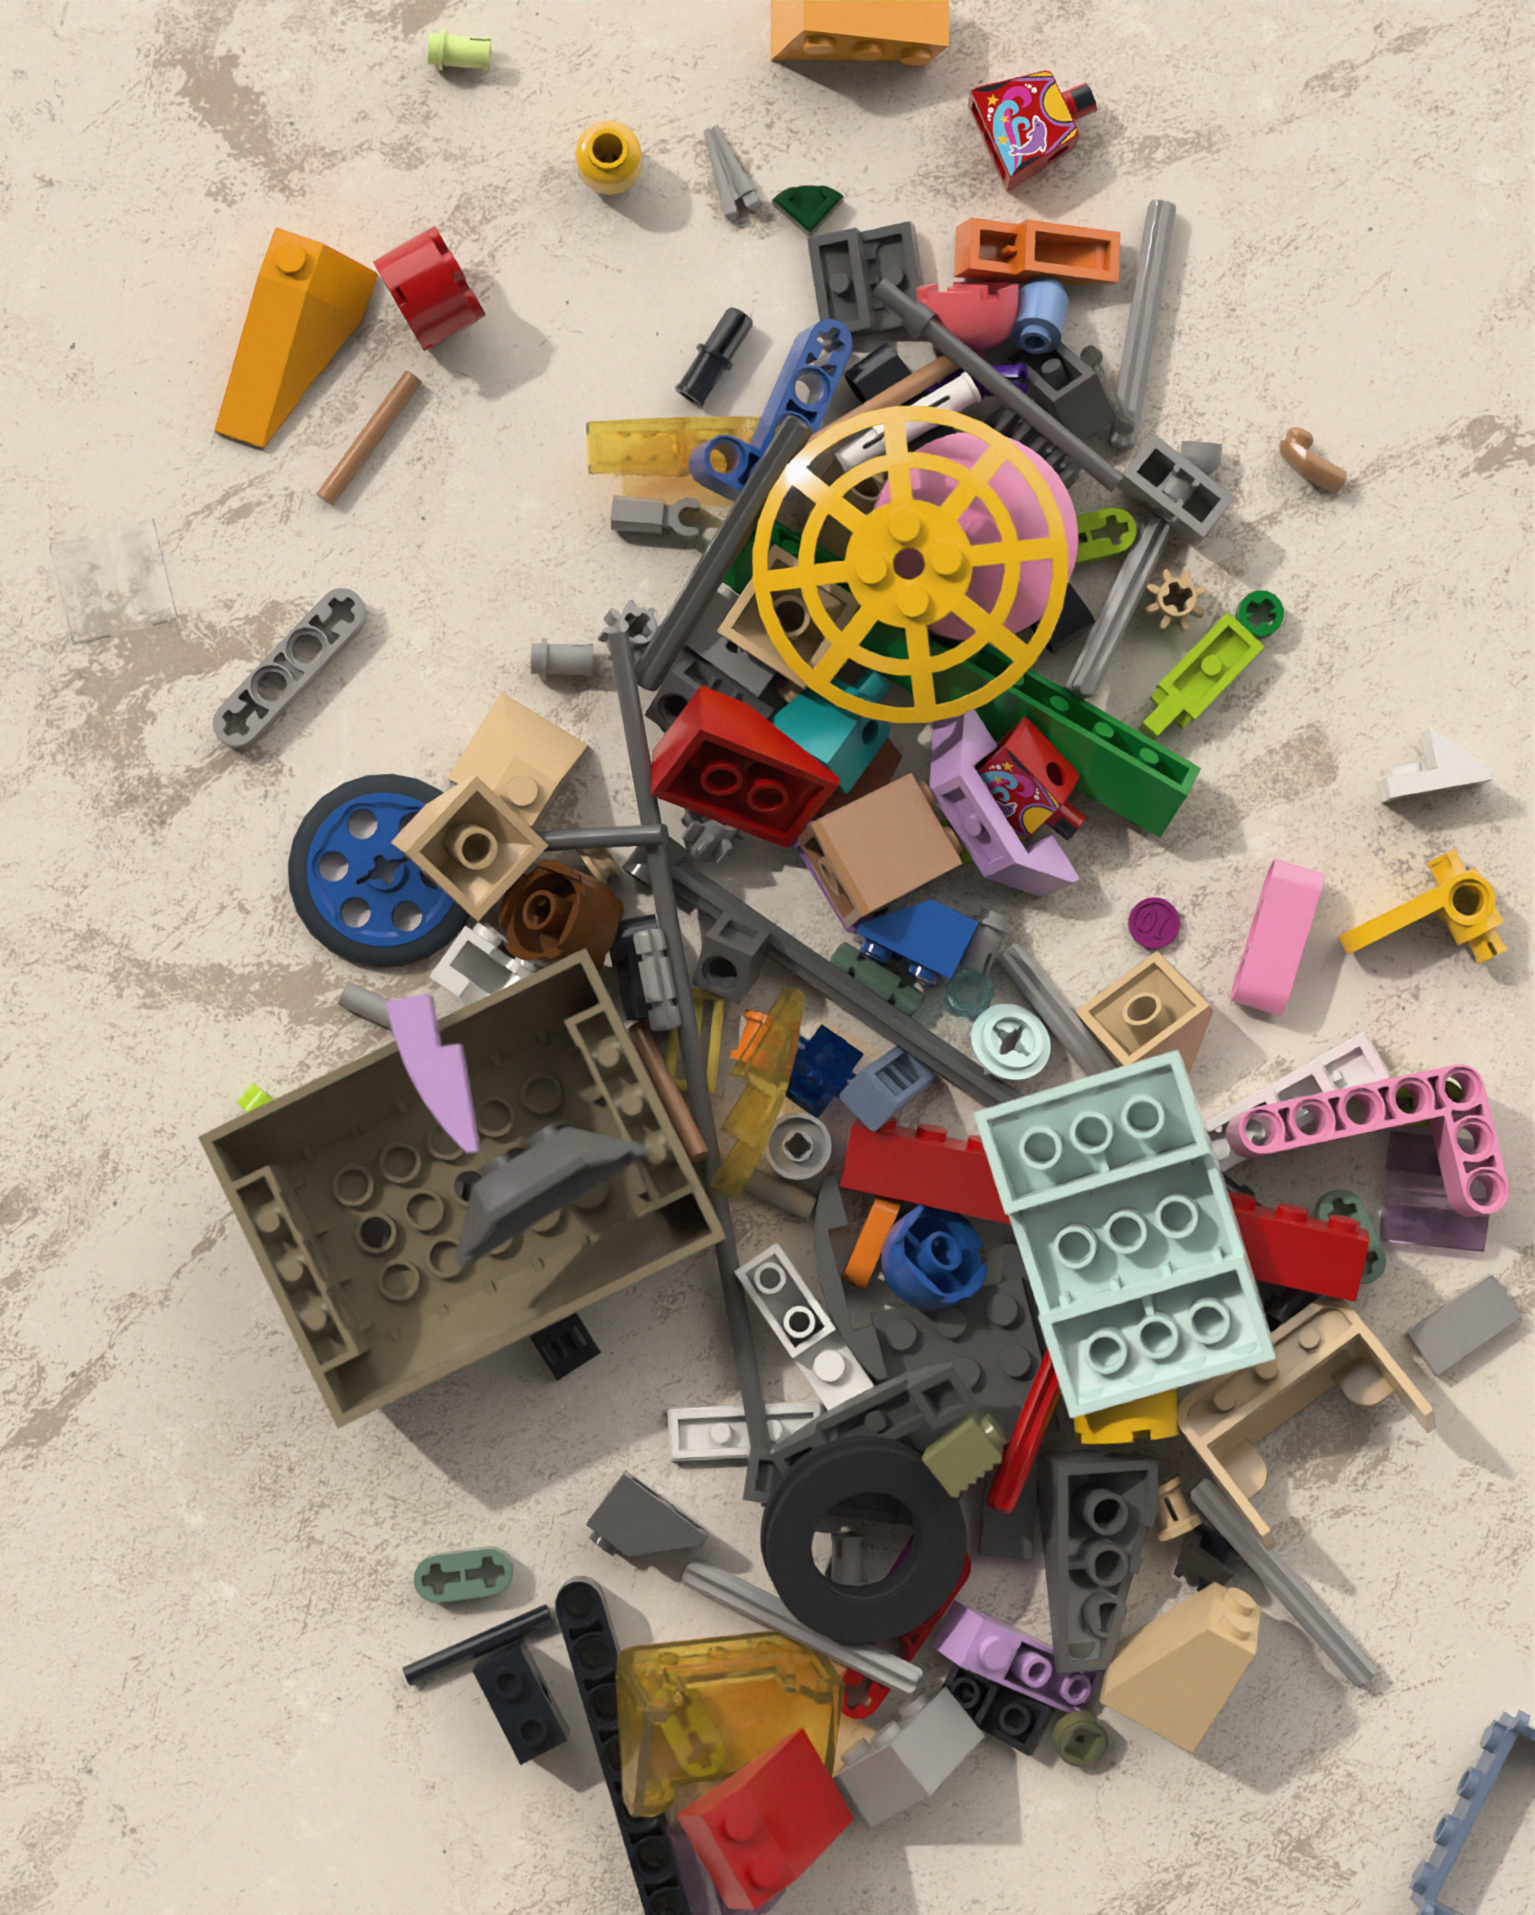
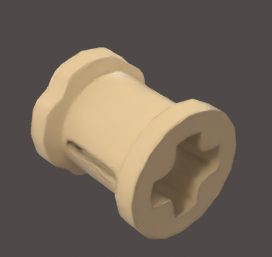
M1175 1474L1158 1481V1513L1155 1521L1159 1527L1156 1535L1160 1542L1182 1535L1202 1522L1199 1514H1192L1182 1493L1180 1485L1183 1480L1180 1474ZM1165 1498L1168 1499L1175 1513L1174 1518L1171 1517L1164 1502Z

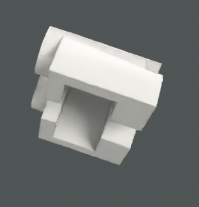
M477 922L472 930L467 926L462 929L429 977L470 1005L542 968L517 957L513 960L498 949L503 939Z

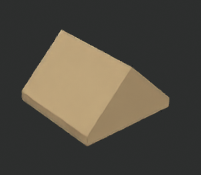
M773 544L768 552V571L799 566L797 558ZM752 577L717 630V633L805 689L807 685L788 667L770 640L759 614ZM836 584L817 586L818 594L826 612L834 624L843 631L860 604L852 594ZM801 588L771 592L773 607L786 637L799 656L814 669L832 644L823 636L811 618L803 599Z

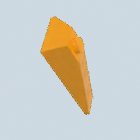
M275 227L258 274L214 431L264 449L299 405L301 397L320 373L323 374L333 361L332 357L349 335L352 337L362 324L379 274L324 243Z

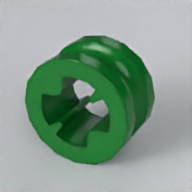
M1257 590L1249 593L1239 603L1235 612V619L1256 639H1264L1271 636L1281 626L1284 619V608L1281 600L1275 594L1265 590ZM1261 603H1264L1271 609L1267 616L1273 617L1271 625L1262 622L1258 627H1255L1248 621L1252 613H1246L1248 605L1257 608Z

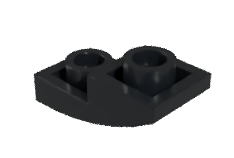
M956 1663L952 1665L941 1689L947 1687L980 1730L987 1732L1027 1756L1033 1755L1056 1710L1044 1702L962 1668Z

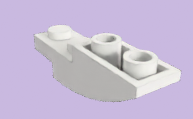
M775 1243L734 1271L828 1411L846 1400L875 1387L778 1243Z

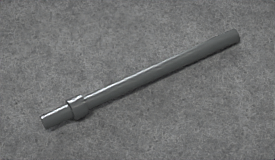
M886 278L878 284L872 294L903 319L901 325L916 338L920 335L926 338L1110 492L1115 489L1124 478V475L934 319L936 313L921 300L915 303Z

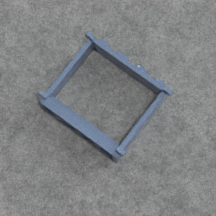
M1519 1710L1516 1717L1503 1711L1499 1721L1493 1719L1491 1725L1487 1726L1480 1742V1747L1484 1751L1476 1767H1468L1462 1775L1457 1787V1795L1461 1797L1452 1815L1446 1813L1439 1821L1433 1836V1842L1437 1843L1429 1861L1422 1860L1412 1875L1413 1880L1409 1888L1413 1892L1410 1899L1419 1908L1416 1915H1464L1437 1901L1436 1898L1518 1734H1522L1535 1741V1727L1528 1724L1530 1721L1529 1714Z

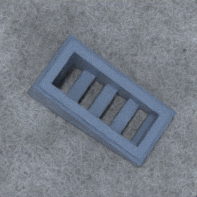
M896 1046L861 1070L840 1093V1100L869 1130L877 1131L932 1086L937 1078L921 1061L899 1046Z

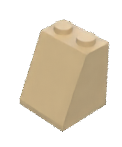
M1213 1582L1116 1644L1111 1664L1105 1670L1099 1702L1183 1749L1194 1753L1256 1655L1261 1607L1255 1604V1601L1244 1591L1233 1587L1227 1589L1217 1582Z

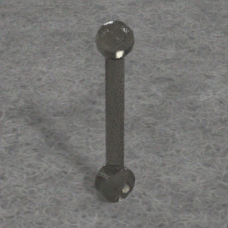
M1087 346L1082 350L1080 359L1098 376L1116 416V432L1123 437L1130 436L1135 430V422L1132 418L1125 416L1101 366L1102 352L1094 346Z

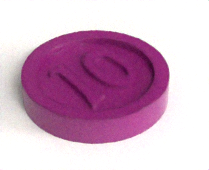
M1152 897L1140 901L1133 907L1128 917V930L1131 937L1137 944L1147 949H1159L1167 946L1176 938L1179 932V914L1170 902L1162 898Z

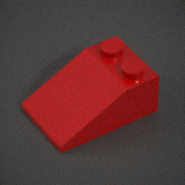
M702 685L652 751L651 796L787 849L839 786V777L750 705Z
M804 1728L796 1729L676 1815L727 1908L741 1910L758 1909L796 1881L854 1821L853 1815Z

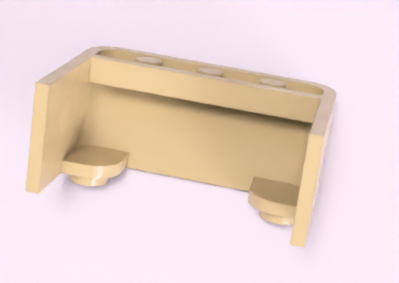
M1331 1296L1321 1297L1270 1333L1276 1359L1211 1377L1185 1396L1178 1406L1177 1422L1182 1434L1221 1491L1268 1552L1277 1546L1273 1534L1249 1502L1263 1490L1268 1478L1265 1461L1254 1445L1336 1385L1351 1403L1361 1407L1376 1406L1396 1393L1427 1434L1436 1428L1434 1409L1351 1305L1340 1298Z

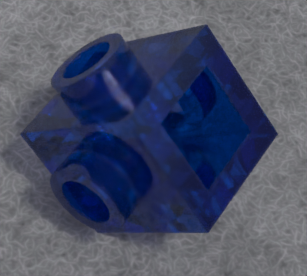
M821 1024L810 1041L801 1035L790 1049L783 1061L791 1067L775 1090L818 1119L833 1097L840 1100V1093L857 1076L852 1070L864 1053Z

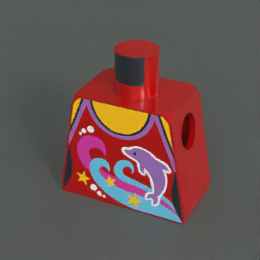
M1048 70L976 87L970 90L968 108L1006 192L1019 186L1076 147L1079 138L1078 128L1074 121L1097 111L1094 95L1086 82L1061 93L1052 72Z
M1024 716L996 744L998 747L982 758L974 768L988 787L989 792L1016 832L1019 840H1027L1045 823L1067 841L1077 832L1086 819L1084 814L1066 800L1079 780L1078 771L1037 727Z

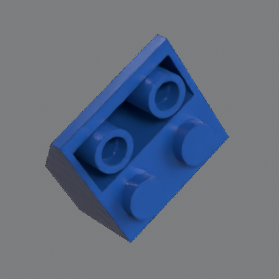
M931 899L861 923L853 940L862 944L859 950L861 954L883 965H887L890 958L909 967L905 974L906 976L933 988L937 981L946 985L951 980L979 922Z

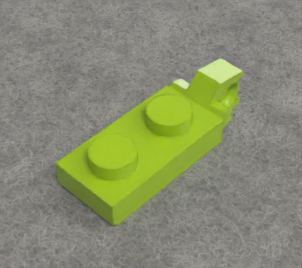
M1227 612L1157 684L1156 690L1149 699L1158 707L1139 727L1152 740H1155L1172 721L1183 729L1190 721L1193 722L1265 646Z

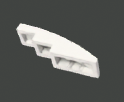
M1366 1031L1348 1039L1206 1120L1205 1124L1220 1169L1224 1172L1247 1159L1237 1155L1229 1147L1226 1140V1129L1235 1115L1258 1106L1389 1078L1391 1074ZM1298 1110L1296 1115L1298 1129L1314 1121L1313 1116L1307 1110ZM1250 1119L1246 1125L1248 1140L1254 1145L1261 1146L1265 1139L1263 1126L1254 1119Z

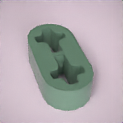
M1329 1191L1321 1196L1317 1202L1315 1216L1317 1219L1329 1221L1327 1214L1334 1210L1332 1201L1336 1198L1341 1204H1351L1353 1212L1349 1213L1347 1217L1361 1222L1360 1228L1369 1231L1370 1242L1367 1252H1372L1374 1260L1367 1263L1369 1272L1365 1275L1362 1273L1360 1284L1372 1283L1385 1270L1386 1257L1366 1208L1359 1196L1351 1191Z
M492 1546L435 1553L427 1556L417 1566L414 1573V1585L416 1591L423 1599L435 1603L493 1596L501 1593L509 1585L513 1577L514 1566L511 1557L504 1550ZM484 1557H492L494 1565H503L504 1573L496 1577L494 1585H487V1580L483 1576L468 1578L467 1570L482 1567ZM432 1564H440L442 1572L460 1571V1579L446 1582L443 1592H436L435 1586L432 1583L425 1584L424 1576L431 1573Z

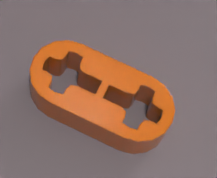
M881 1195L875 1196L841 1276L842 1281L865 1290L882 1252L885 1238L894 1224L903 1200Z

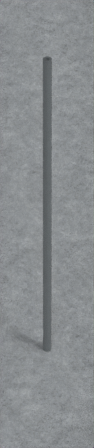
M628 631L612 633L608 635L640 823L641 825L662 824L658 799L651 796L652 765ZM666 845L645 846L658 925L659 929H662L664 932L667 949H663L664 957L669 956L676 998H672L673 1006L678 1005L681 1017V1025L677 1027L692 1118L709 1151V1155L700 1161L705 1191L727 1237L716 1243L715 1249L750 1447L772 1450L744 1288L734 1273L735 1270L740 1268Z

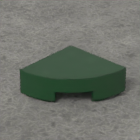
M805 185L783 190L772 199V205L810 238L844 201V196L828 186Z

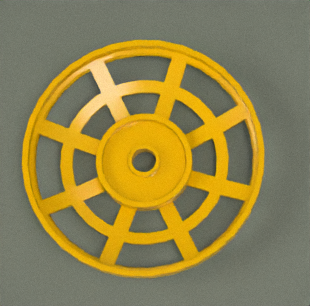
M893 406L862 413L834 425L808 443L786 466L770 491L758 521L753 547V586L759 614L772 644L788 667L811 690L836 706L866 718L892 723H930L957 717L986 705L1011 688L1034 665L1051 639L1063 609L1068 582V544L1062 516L1050 487L1033 462L1008 438L985 423L955 411L927 406ZM924 421L951 426L976 436L990 445V447L971 470L941 456L920 452L908 453L905 422ZM884 425L885 456L876 457L855 466L839 477L830 487L806 469L820 453L840 439L868 427ZM1006 460L1011 462L1020 471L1035 493L1047 521L1049 538L1018 541L1016 529L1007 508L996 492L987 484ZM918 468L935 471L955 479L959 484L941 507L925 501L913 500L910 469ZM888 471L891 494L890 503L878 507L866 516L843 498L847 491L863 480ZM793 485L816 503L802 533L798 555L799 566L768 571V549L772 527L781 503ZM976 496L984 503L993 516L1001 534L1002 542L970 546L969 540L957 520ZM830 514L853 532L847 547L845 561L814 564L817 539L825 519ZM905 549L917 550L924 557V570L915 579H903L895 572L894 560ZM1052 559V581L1047 606L1036 632L1029 643L1026 644L1002 625L1008 617L1017 595L1021 574L1020 562ZM1004 564L1005 572L1001 592L994 609L988 614L966 596L972 579L973 567ZM848 582L850 590L861 605V608L843 631L834 624L826 612L818 594L817 586ZM801 588L803 599L811 618L823 636L832 644L814 669L799 656L786 637L774 610L771 592ZM953 612L976 631L969 639L956 648L930 657L928 625L942 620ZM879 620L894 627L905 628L909 659L901 660L884 657L862 648L859 644ZM988 642L1014 661L1001 675L981 689L954 701L936 705L932 673L946 670L964 662L980 651ZM848 658L878 672L899 676L911 675L915 707H893L871 703L843 692L830 682Z

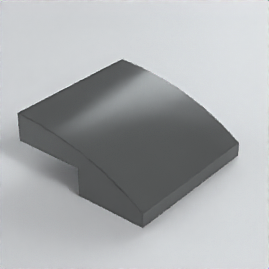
M911 221L862 232L855 227L807 238L820 321L825 319L838 320L848 328L852 337L905 329L901 325L903 319L872 293L878 284L886 278L917 303L916 289L919 286H924L915 225Z

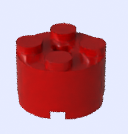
M436 226L423 231L373 261L423 351L436 346L486 316L474 292L468 286L465 275L453 254L449 251Z

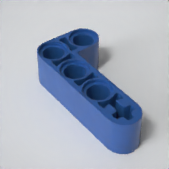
M825 319L806 328L797 335L750 444L726 434L716 436L695 447L690 454L688 464L690 474L697 483L735 502L775 436L776 428L781 426L788 415L798 417L809 424L813 429L812 434L818 431L852 351V335L842 322L834 319ZM821 337L824 341L821 343L817 339ZM822 349L828 352V354L819 358ZM797 380L802 381L809 388L811 395L809 404L803 403L797 397L795 391ZM712 449L721 452L726 459L727 467L724 474L718 473L711 465L710 454ZM793 485L787 492L783 501L786 500L794 488Z

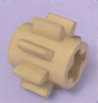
M1164 569L1161 573V582L1163 584L1161 588L1154 584H1148L1144 590L1154 600L1152 604L1145 608L1143 613L1149 616L1155 614L1161 620L1159 624L1160 632H1163L1169 624L1177 623L1179 630L1185 633L1189 629L1187 616L1190 614L1196 618H1202L1206 612L1196 602L1197 598H1200L1207 589L1204 586L1195 588L1189 582L1191 577L1190 570H1187L1181 578H1172L1169 570ZM1169 590H1172L1175 597H1185L1186 602L1180 608V612L1177 611L1174 605L1165 606L1163 601L1168 596Z

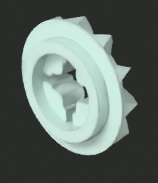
M997 1004L985 1009L976 1018L968 1036L973 1047L971 1058H978L984 1066V1075L993 1073L1001 1077L1004 1084L1012 1080H1022L1025 1083L1032 1076L1040 1072L1049 1059L1051 1045L1045 1026L1036 1015L1018 1005ZM1015 1032L1019 1033L1020 1035L1016 1039L1017 1043L1014 1047L1016 1051L1012 1050L1008 1054L1001 1055L999 1053V1048L1002 1045L1001 1039L1005 1040L1009 1036L1012 1037Z

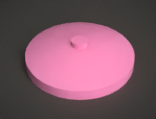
M963 432L938 438L915 452L941 456L971 470L990 445L974 435ZM1008 438L1033 462L1050 487L1059 508L1068 544L1069 582L1075 566L1078 549V525L1072 500L1058 474L1040 455L1020 442ZM1006 460L987 484L996 492L1007 508L1016 529L1018 541L1049 538L1047 521L1035 493L1020 471L1011 462ZM918 468L910 469L913 500L925 501L941 507L959 484L955 479L935 471ZM889 478L878 495L873 511L891 502ZM976 496L957 520L964 530L970 546L1002 542L1001 534L993 516L984 503ZM914 549L901 551L894 560L896 574L906 580L915 579L920 576L925 567L923 555ZM1052 559L1020 562L1021 574L1017 595L1008 617L1002 624L1013 634L1029 627L1043 616L1052 581ZM1004 564L973 567L972 579L966 596L988 614L994 609L1001 592L1005 572ZM953 612L942 620L927 626V631L934 635L961 642L966 641L976 632Z

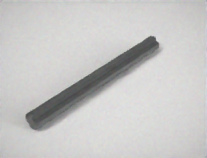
M788 415L784 419L636 664V680L640 687L653 692L659 688L756 528L773 486L786 466L802 451L811 437L813 429L798 417Z

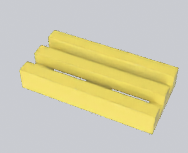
M691 987L699 1038L701 1035L704 1000H714L706 1078L709 1093L715 1094L725 999L719 998L705 989ZM677 1028L670 1029L666 1064L678 1089L688 1091L686 1079H675L679 1038Z

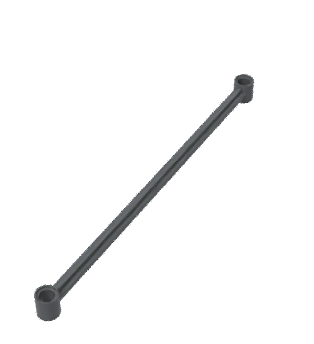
M671 837L668 838V842L665 845L675 893L716 921L726 910L772 930L765 955L987 1108L1025 1097V1095L1009 1084H1004L1003 1080L993 1073L984 1075V1067L683 861L689 853L688 850ZM636 846L622 866V869L652 890L645 846ZM1255 1280L1259 1295L1267 1300L1263 1305L1264 1312L1280 1324L1287 1322L1315 1300L1327 1296Z

